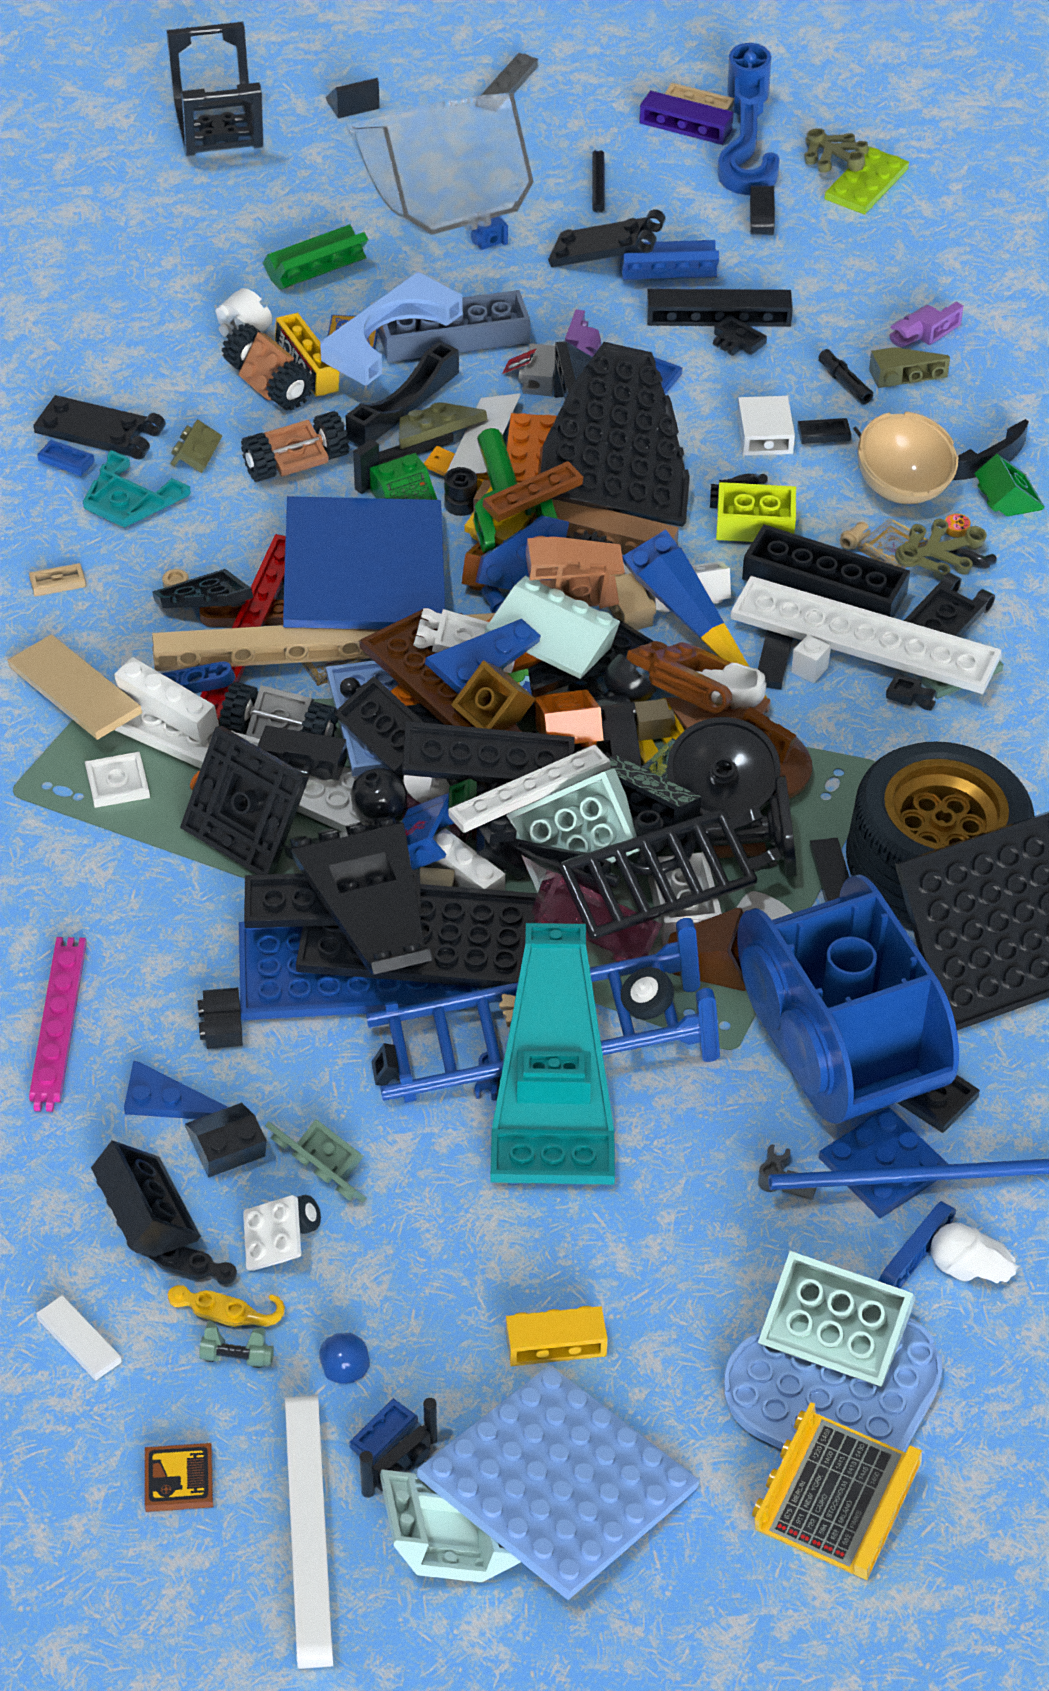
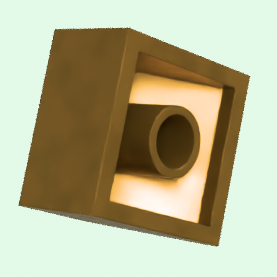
M483 660L451 706L476 728L504 730L519 722L536 698L501 668Z

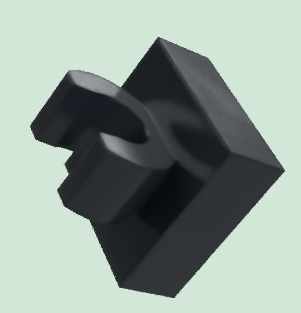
M383 1043L371 1061L375 1085L378 1086L388 1085L392 1078L400 1080L395 1045Z

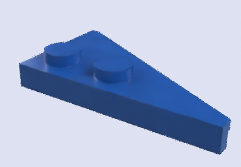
M133 1061L124 1104L126 1115L198 1119L228 1108L224 1104L138 1061Z

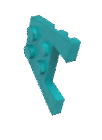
M111 450L107 455V462L102 464L99 477L93 481L83 500L84 509L125 528L188 497L191 491L190 486L173 478L157 492H153L121 477L120 475L130 467V459Z

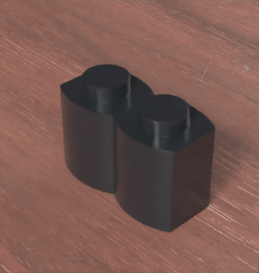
M238 987L203 990V999L197 1000L199 1018L204 1017V1022H199L200 1040H206L207 1049L243 1046Z

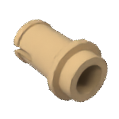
M861 521L852 529L844 531L840 537L841 546L846 550L856 549L859 542L870 535V530L863 533L869 526Z

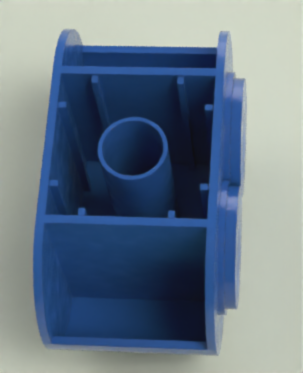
M855 875L847 878L842 885L840 896L837 899L773 920L758 908H753L743 913L738 926V953L749 1000L812 1106L826 1121L838 1124L947 1086L954 1081L959 1066V1042L948 998L941 983L877 887L867 877Z

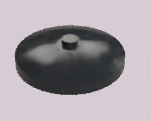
M730 717L706 719L687 728L674 742L667 762V779L702 797L700 816L719 809L725 810L729 818L742 815L755 808H759L761 811L769 804L770 797L775 794V778L780 776L779 756L769 737L751 723Z

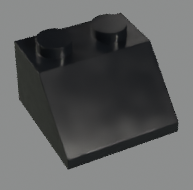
M243 1103L185 1123V1128L208 1178L265 1157L267 1140L255 1115Z

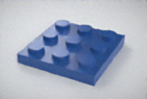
M890 1107L882 1110L819 1151V1159L831 1171L948 1164ZM936 1181L852 1185L847 1187L879 1218H882Z

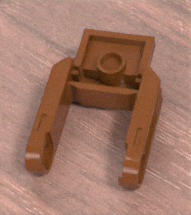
M653 641L628 651L626 658L632 664L650 673L648 679L651 684L711 713H719L730 707L732 703L730 689L697 671L703 672L704 669L723 670L731 662L684 642L667 646L662 642ZM714 691L722 695L723 701L720 706L715 705L711 699Z

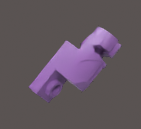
M956 301L940 312L930 305H925L892 324L890 328L895 331L889 334L890 340L898 347L908 346L917 340L931 345L961 325L964 306Z
M576 309L565 341L593 357L601 346L599 330L588 327V321H585V310Z

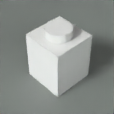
M807 635L793 651L791 673L815 683L828 669L831 645Z

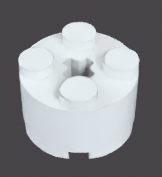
M241 288L239 291L234 292L215 311L218 322L221 325L219 326V331L225 338H227L228 333L230 335L233 334V328L238 330V325L242 324L245 326V323L253 325L261 333L265 332L272 324L271 312L267 306L263 308L259 303L261 298L256 293L246 288Z

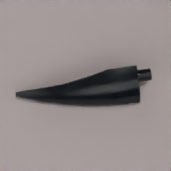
M521 839L504 842L524 857L561 878L563 877L559 870V864L562 861L586 854V852L567 850ZM599 861L609 885L617 887L620 882V876L611 873V861ZM588 865L572 870L580 887L601 895Z

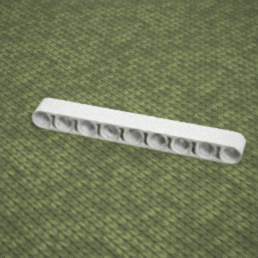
M318 1395L285 1397L298 1669L333 1666L319 1401Z

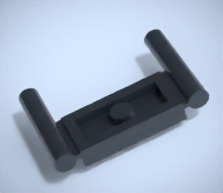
M426 1398L423 1402L424 1425L419 1426L377 1463L373 1465V1454L371 1452L363 1451L360 1454L361 1493L364 1497H372L376 1487L383 1492L380 1478L381 1470L406 1472L413 1465L421 1464L428 1457L431 1451L430 1444L437 1442V1402L434 1398Z

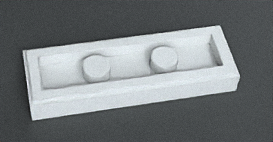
M60 1296L36 1313L37 1320L95 1381L122 1363L121 1356L63 1296Z

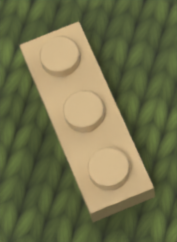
M671 83L664 93L731 111L734 106V98L676 83Z

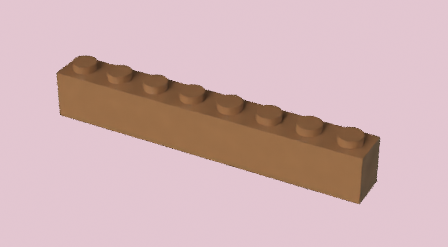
M484 479L474 497V506L490 488L489 480ZM552 499L557 518L569 521L566 536L573 538L574 532L583 535L584 530H587L588 534L598 532L599 538L605 535L607 536V542L612 541L613 544H620L622 555L627 554L664 530L668 531L678 545L679 527L607 509H595ZM534 513L526 527L537 519L536 513Z

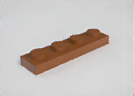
M567 461L484 498L483 507L497 522H500L582 485L583 476Z

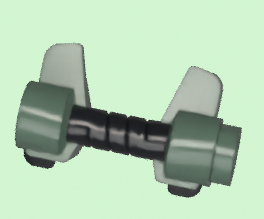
M208 1321L200 1343L199 1358L208 1362L219 1361L220 1356L246 1359L247 1365L261 1368L265 1365H272L274 1346L265 1344L266 1330L264 1327L253 1329L246 1346L225 1344V1339L219 1333L217 1325L212 1321Z

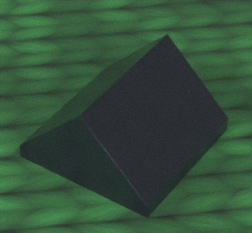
M378 78L336 87L326 96V101L338 119L380 109Z

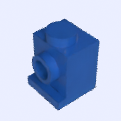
M497 213L472 221V232L470 234L471 240L481 250L500 243L507 245L508 224Z

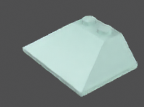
M381 1470L380 1478L393 1545L416 1575L483 1582L521 1562L416 1477L417 1474Z

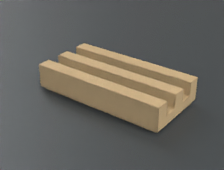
M80 563L29 573L34 597L86 587Z

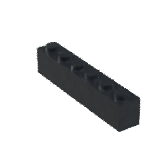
M647 289V326H716L730 315L750 327H791L793 311L791 290Z

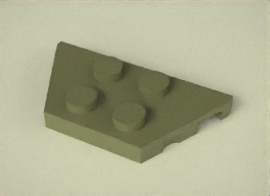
M438 402L424 410L410 411L408 415L400 417V448L403 449L488 420L486 410Z

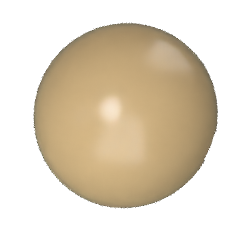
M905 411L904 414H890L889 412L876 417L866 426L858 443L857 460L864 480L878 495L895 503L919 504L937 497L950 485L958 467V456L951 436L938 423L917 413Z

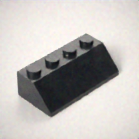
M111 1140L91 1166V1169L97 1179V1185L102 1189L107 1205L111 1208L117 1220L118 1227L122 1230L127 1240V1246L139 1254L143 1252L152 1256H158L198 1241L201 1235L160 1157Z

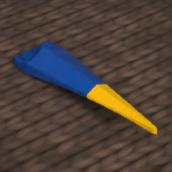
M667 530L662 531L622 556L623 563L634 578L689 627L718 657L731 663H738L749 667L682 548H679Z

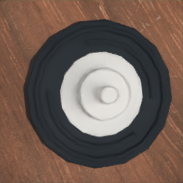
M653 967L642 968L632 973L626 979L621 989V1001L624 1008L633 1017L641 1020L653 1019L663 1014L674 998V986L668 975L660 969Z

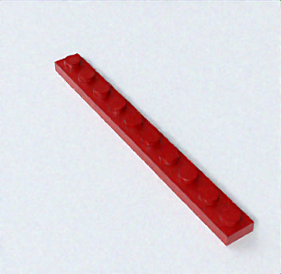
M274 535L251 585L253 598L246 600V603L242 605L232 628L262 627L265 625L284 583L286 536ZM246 666L232 667L235 674L233 682L239 683ZM229 686L202 691L200 695L201 698L215 705L219 724L222 716L220 711L223 709L222 702L225 701L224 695L228 692Z

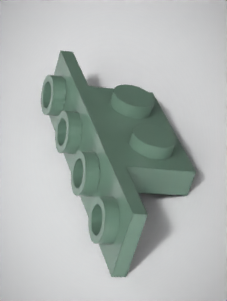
M315 1119L298 1143L268 1121L265 1127L274 1133L271 1139L284 1149L290 1145L295 1149L292 1156L305 1166L309 1162L317 1167L314 1173L325 1182L329 1183L331 1179L337 1182L339 1186L335 1190L349 1201L353 1197H356L362 1203L367 1199L345 1181L364 1157L361 1153L317 1119Z

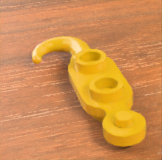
M177 1285L168 1291V1301L172 1306H189L195 1315L228 1326L256 1325L268 1327L279 1322L285 1312L283 1301L273 1294H270L268 1298L275 1303L276 1310L272 1314L265 1315L258 1313L241 1299L209 1290L191 1293L187 1287Z

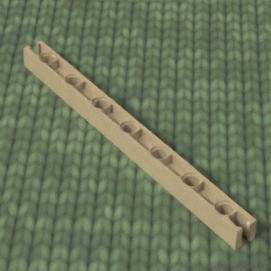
M495 613L469 614L466 616L487 621ZM280 625L152 633L154 669L156 671L180 670L222 661L228 662L231 667L368 659L370 657L360 649V639L379 630L286 628Z

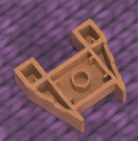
M536 536L534 538H527L526 560L529 580H539L542 584L552 589H559L565 595L575 600L586 602L588 606H599L602 609L619 604L615 575L625 573L620 544L562 537Z

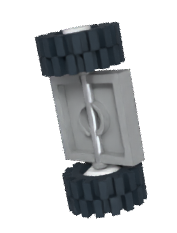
M238 682L231 683V686L228 687V692L224 695L225 701L222 702L223 709L220 711V715H222L220 726L230 731L260 739L267 725L335 737L334 732L337 729L336 723L338 718L334 715V712L337 710L334 706L314 702V699L262 685H260V689L257 691V687Z

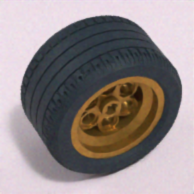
M934 741L911 744L893 750L872 764L858 786L846 843V858L850 874L852 876L863 875L872 881L897 919L911 924L895 863L1033 817L1034 808L1031 798L1023 783L1010 769L997 759L978 749L957 743Z

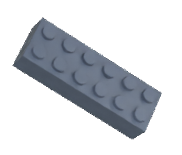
M520 290L462 297L463 315L448 326L435 321L417 318L396 320L380 326L378 333L387 362L422 358L424 352L439 340L458 349L459 352L530 343V318Z

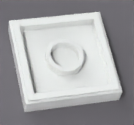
M140 752L85 761L95 808L150 798Z

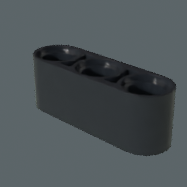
M751 185L750 234L774 235V186Z

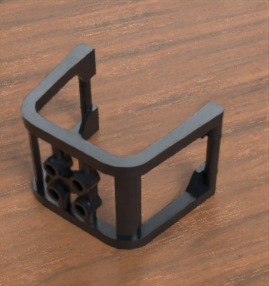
M221 23L166 30L174 107L185 156H194L195 153L252 146L253 148H262V91L260 82L249 83L244 23ZM222 33L223 41L236 46L239 76L237 89L205 92V89L182 91L179 53L191 45V36ZM242 106L244 114L236 115L231 112L211 116L201 115L198 119L193 117V111ZM246 123L247 127L238 128L235 124ZM199 128L200 132L194 133V129ZM241 136H250L251 140L239 141L238 138ZM223 140H225V142H226V143H217V144H216V141H223ZM203 141V145L195 146V142Z

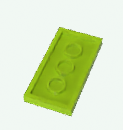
M868 147L869 152L864 154V168L860 171H851L848 168L825 191L824 200L865 215L908 170L909 161L880 151L877 148Z

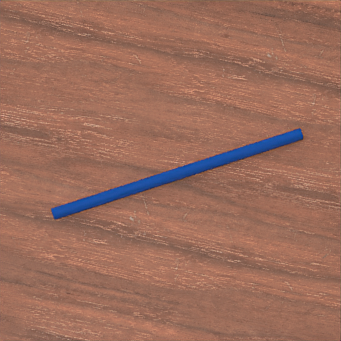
M1049 1159L770 1174L768 1185L770 1190L1042 1175L1049 1174Z

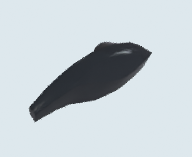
M741 474L731 479L719 480V482L761 485L767 483L768 477L766 474Z
M963 548L948 551L959 557L969 558L973 563L972 566L976 568H990V565L997 562L994 554L983 556Z

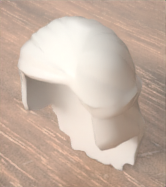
M730 663L723 670L704 669L703 672L697 671L730 689L732 693L731 709H748L750 706L753 708L764 699L767 685L765 675L756 668L738 663ZM717 691L712 693L711 699L713 703L720 706L723 701L722 695Z
M950 1223L941 1227L932 1239L931 1256L934 1263L941 1271L958 1280L966 1282L978 1276L998 1284L999 1281L1006 1283L1011 1276L1016 1274L1018 1268L1015 1264L1016 1259L1011 1255L1006 1246L980 1233L975 1227L966 1226L962 1223Z

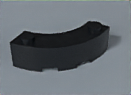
M627 695L594 697L601 707L603 744H607L608 748L603 750V754L607 758L617 755L647 770L646 765H641L638 735L634 719L636 718L635 703L630 702Z

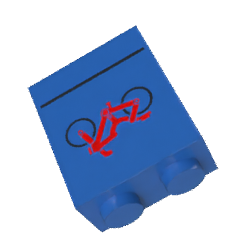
M449 793L409 808L402 820L405 826L412 870L441 860L447 855L433 839L436 830L454 823L448 813Z

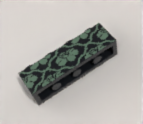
M617 755L608 758L610 760V768L607 770L615 768L626 794L629 809L637 813L647 810L655 811L662 818L665 827L700 816L701 796Z

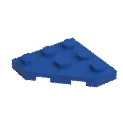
M540 516L533 521L534 523L518 531L503 541L501 545L481 556L476 583L512 590L524 576L529 577L526 560L527 538H534L536 536L566 538L569 521Z

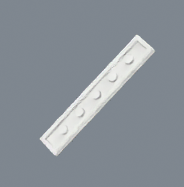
M596 745L590 746L449 808V817L465 833L609 769L610 760Z

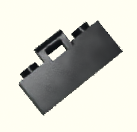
M266 725L258 743V747L302 773L318 777L321 780H339L347 760L346 739Z

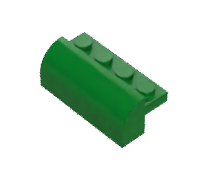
M351 224L269 253L264 259L263 265L271 281L278 289L282 290L366 259L363 248L368 242V238L365 232L356 235Z

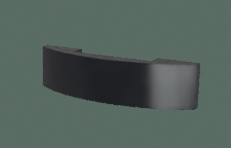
M1024 419L1009 427L1006 439L978 454L969 449L958 455V467L953 480L976 478L974 473L996 454H999L1008 462L1013 460L1025 444L1029 421Z

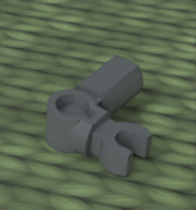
M771 1144L768 1147L766 1160L759 1169L758 1185L762 1190L767 1192L776 1191L769 1189L768 1177L770 1174L798 1173L790 1170L784 1172V1167L790 1161V1149L787 1148L783 1155L774 1154L775 1145ZM816 1188L784 1189L782 1192L813 1200Z

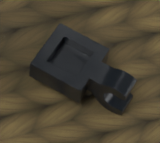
M896 673L886 690V698L910 706L916 701L921 708L932 710L936 704V701L933 700L936 690L921 687L922 681Z

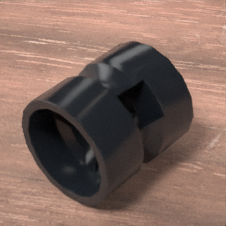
M456 467L450 469L445 474L444 507L450 514L465 516L474 512L477 475L473 470L466 467Z

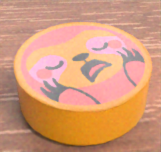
M951 514L945 519L948 523L946 533L956 538L965 536L967 529L971 525L970 519L962 514Z

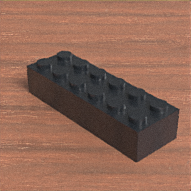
M763 525L744 555L742 579L748 581L750 576L894 618L907 595L910 570Z

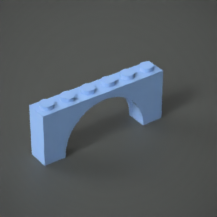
M417 272L328 337H325L320 342L321 361L366 386L382 374V354L373 349L367 342L369 335L374 330L386 323L410 318L431 320L448 326L463 315L462 295Z

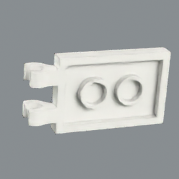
M424 608L421 616L423 619H420L417 631L419 636L415 637L414 646L417 648L433 646L432 651L438 653L485 634L484 631L489 622L444 609L442 614L431 609ZM515 661L505 667L503 671L511 673Z

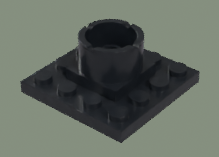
M223 726L215 727L180 828L257 875L274 874L309 776Z

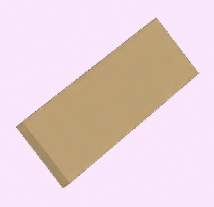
M52 634L7 660L12 670L97 740L142 713L141 706Z

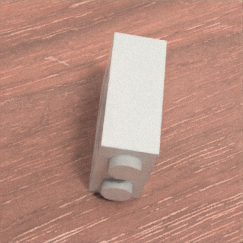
M788 396L738 397L737 420L743 456L793 454L795 433Z

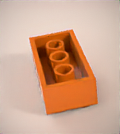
M511 413L507 452L518 483L538 475L540 449L557 416Z
M588 690L543 694L535 697V722L540 734L575 737L574 744L580 743L581 747H590L597 745V741H604L601 707Z

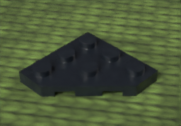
M226 569L152 591L154 601L166 609L178 607L203 608L209 606L236 607L245 604L246 600L253 598L251 587Z

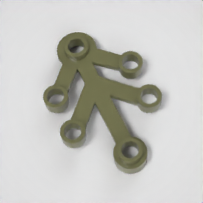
M815 128L808 131L805 138L806 144L809 146L808 152L804 154L805 163L808 165L817 163L819 172L824 173L832 169V154L847 162V166L851 171H860L864 168V154L869 152L868 142H855L854 134L827 135L825 130ZM822 147L824 150L819 160L817 151ZM845 150H855V151L848 153V152L845 151Z
M935 519L931 527L932 534L927 546L919 548L918 543L924 539L926 528L920 524H914L909 532L910 539L908 543H904L897 548L895 558L902 566L914 567L918 565L933 571V576L938 580H942L950 572L949 565L943 562L937 563L925 557L932 556L952 564L958 573L965 575L970 572L973 565L972 561L967 557H959L948 551L963 547L976 550L983 546L987 534L981 527L971 526L967 529L965 536L939 542L941 536L945 535L948 529V523L944 519Z

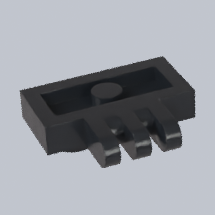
M730 315L714 326V334L717 337L713 340V345L717 348L720 347L724 352L728 350V354L734 356L741 350L752 355L767 343V336Z

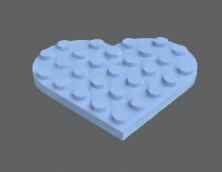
M909 1317L882 1387L758 1343L761 1335L760 1332L747 1338L735 1349L727 1363L724 1375V1396L734 1419L753 1436L781 1450L786 1440L792 1441L797 1431L794 1429V1424L801 1410L806 1412L810 1402L815 1404L816 1414L905 1452L939 1389L942 1376V1359L933 1343L934 1339L921 1324Z

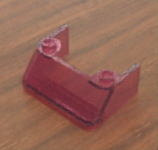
M547 869L531 911L532 914L536 915L534 921L537 923L583 924L562 875ZM579 885L597 926L613 921L602 896ZM618 904L624 917L637 913ZM650 920L597 939H591L586 931V940L613 952L612 959L616 961L648 956L663 924Z

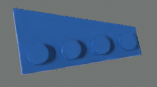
M521 618L426 657L425 664L459 694L483 660L503 670L539 643L541 635Z

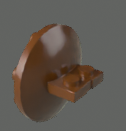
M750 706L745 711L743 717H736V719L756 726L772 741L780 760V776L786 775L790 799L802 792L809 782L812 773L811 756L805 745L796 737V734L780 724L774 723L767 716Z

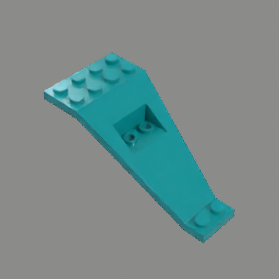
M526 923L525 949L492 1124L490 1183L615 1185L614 1125L586 948V924Z

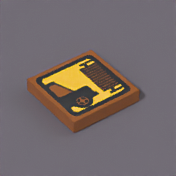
M211 1443L145 1447L146 1512L213 1507Z

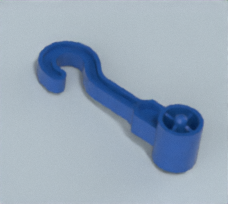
M742 43L730 51L727 94L728 97L734 98V112L740 115V136L720 152L718 159V177L721 184L726 189L743 195H750L751 185L774 186L779 175L780 159L776 153L772 152L763 155L762 164L756 169L746 170L739 167L755 153L757 146V116L763 113L764 102L768 99L770 92L771 54L766 47L757 43Z

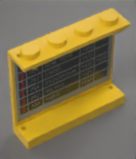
M810 1402L806 1412L801 1410L794 1424V1429L797 1431L792 1441L787 1439L780 1453V1458L783 1460L779 1469L773 1468L767 1479L766 1487L769 1490L765 1498H759L753 1508L752 1517H755V1530L864 1580H868L920 1467L922 1450L909 1445L905 1453L816 1414L815 1404Z

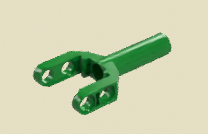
M496 428L485 429L477 437L493 490L484 494L474 506L473 523L483 553L495 549L494 535L496 533L492 520L494 518L483 507V499L517 484L502 433ZM552 499L524 510L526 516L536 513L537 518L547 516L558 519Z

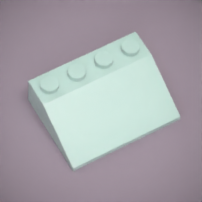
M524 576L512 588L485 628L484 633L522 618L541 635L539 643L526 653L581 679L611 648L620 621L613 618L607 612L598 611L588 606L584 601L575 600L565 595L559 589H552L542 584L539 580H529V577Z
M615 768L601 772L506 815L517 830L516 839L567 850L589 853L637 837L627 797ZM640 848L626 852V855L629 856L640 851ZM522 855L537 893H543L565 883L563 878L540 867ZM615 857L605 859L611 861V863L616 861Z
M790 1251L758 1343L882 1387L906 1328L915 1296L911 1292Z

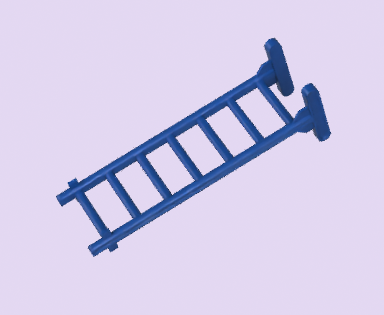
M682 918L677 921V942L666 944L656 954L590 967L592 982L609 979L623 1033L621 1037L601 1040L603 1055L679 1040L688 1045L699 1043L702 1059L705 1062H713L720 1057L717 1007L712 989L703 988L697 991L695 995L696 1014L687 1015L679 1022L672 1000L671 1005L664 1012L668 1027L635 1033L630 1013L624 1008L621 1001L623 985L620 976L629 975L647 967L658 968L664 973L667 972L669 974L680 972L683 990L686 992H694L700 988L696 929L691 918ZM518 982L400 1007L397 1005V1000L385 1003V1010L366 1013L369 1028L389 1024L393 1045H395L400 1082L380 1086L382 1100L404 1097V1101L407 1103L416 1101V1094L501 1077L504 1061L501 1060L489 1003L502 1001V994L516 996ZM477 1006L490 1064L457 1070L445 1012ZM433 1015L445 1073L412 1079L401 1021Z

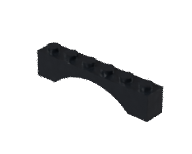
M439 340L424 352L412 374L393 394L376 403H360L345 415L347 438L359 446H362L371 439L376 441L400 421V417L408 415L410 411L417 408L459 373V350Z

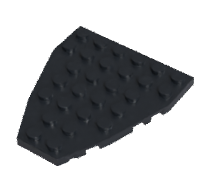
M603 342L576 379L540 449L538 474L569 461L583 476V484L551 499L595 509H607L680 527L685 525L690 476L688 469H685L683 463L684 451L683 447L679 446L677 438L679 430L669 395H665L661 385L663 379L660 372L656 369V361L652 352Z

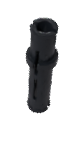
M825 349L819 354L818 361L829 370V374L834 379L840 380L862 404L872 400L874 392L848 369L846 362L839 360L829 349Z

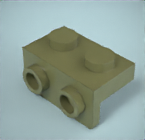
M197 419L192 427L187 425L179 438L183 441H178L171 451L174 457L170 464L175 466L181 459L202 473L219 444L222 435Z

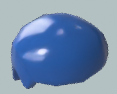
M336 1333L328 1337L322 1343L319 1350V1359L326 1378L340 1384L352 1383L362 1378L370 1365L365 1342L353 1333Z

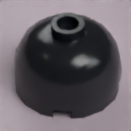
M621 654L614 657L605 669L603 676L604 684L608 689L605 693L606 696L627 695L630 702L648 701L656 692L650 681L644 675H641L636 670V667Z
M385 768L367 770L359 775L353 783L350 793L352 806L356 816L361 821L374 824L373 819L383 816L396 818L407 806L406 798L408 794L401 778L391 770Z

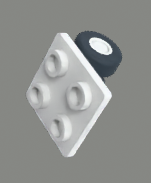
M291 1195L244 1210L247 1270L255 1271L301 1256L300 1233L306 1234L317 1230L321 1222L320 1209L311 1196L301 1195L296 1197Z

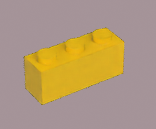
M581 1306L577 1309L567 1310L551 1309L538 1313L520 1312L506 1316V1340L510 1366L607 1356L608 1338L602 1306Z

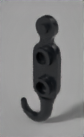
M184 1246L158 1256L140 1253L150 1258L164 1270L194 1279L213 1276L219 1283L229 1284L237 1277V1270L234 1264L229 1262L215 1263L209 1254Z

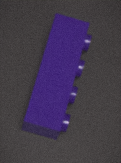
M650 90L640 104L639 123L723 145L732 132L734 112Z

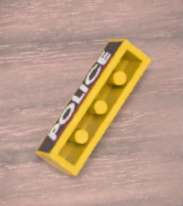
M299 313L276 317L275 342L294 357L293 361L295 363H299L312 374L314 388L311 391L317 397L338 392L340 371L321 361L320 341Z

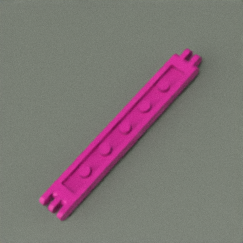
M56 937L29 1093V1101L34 1102V1111L41 1112L43 1102H46V1112H53L55 1102H61L86 952V938L80 937L78 946H75V937H68L67 946H63V937Z

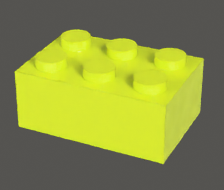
M719 482L716 540L753 542L763 525L795 534L796 486Z

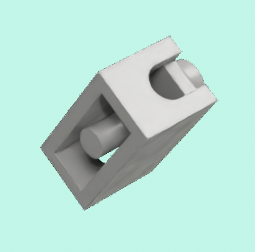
M530 343L528 351L536 348L537 350L531 362L522 366L523 368H520L519 383H523V394L552 396L554 388L555 346Z

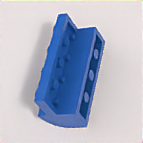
M715 240L656 242L653 250L649 253H624V255L620 256L622 280L717 277L719 250H716Z

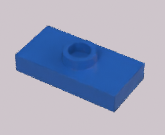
M50 440L37 454L38 461L82 476L95 462L93 454L54 440Z
M393 1398L349 1441V1447L358 1455L363 1451L371 1452L374 1465L418 1423V1416Z

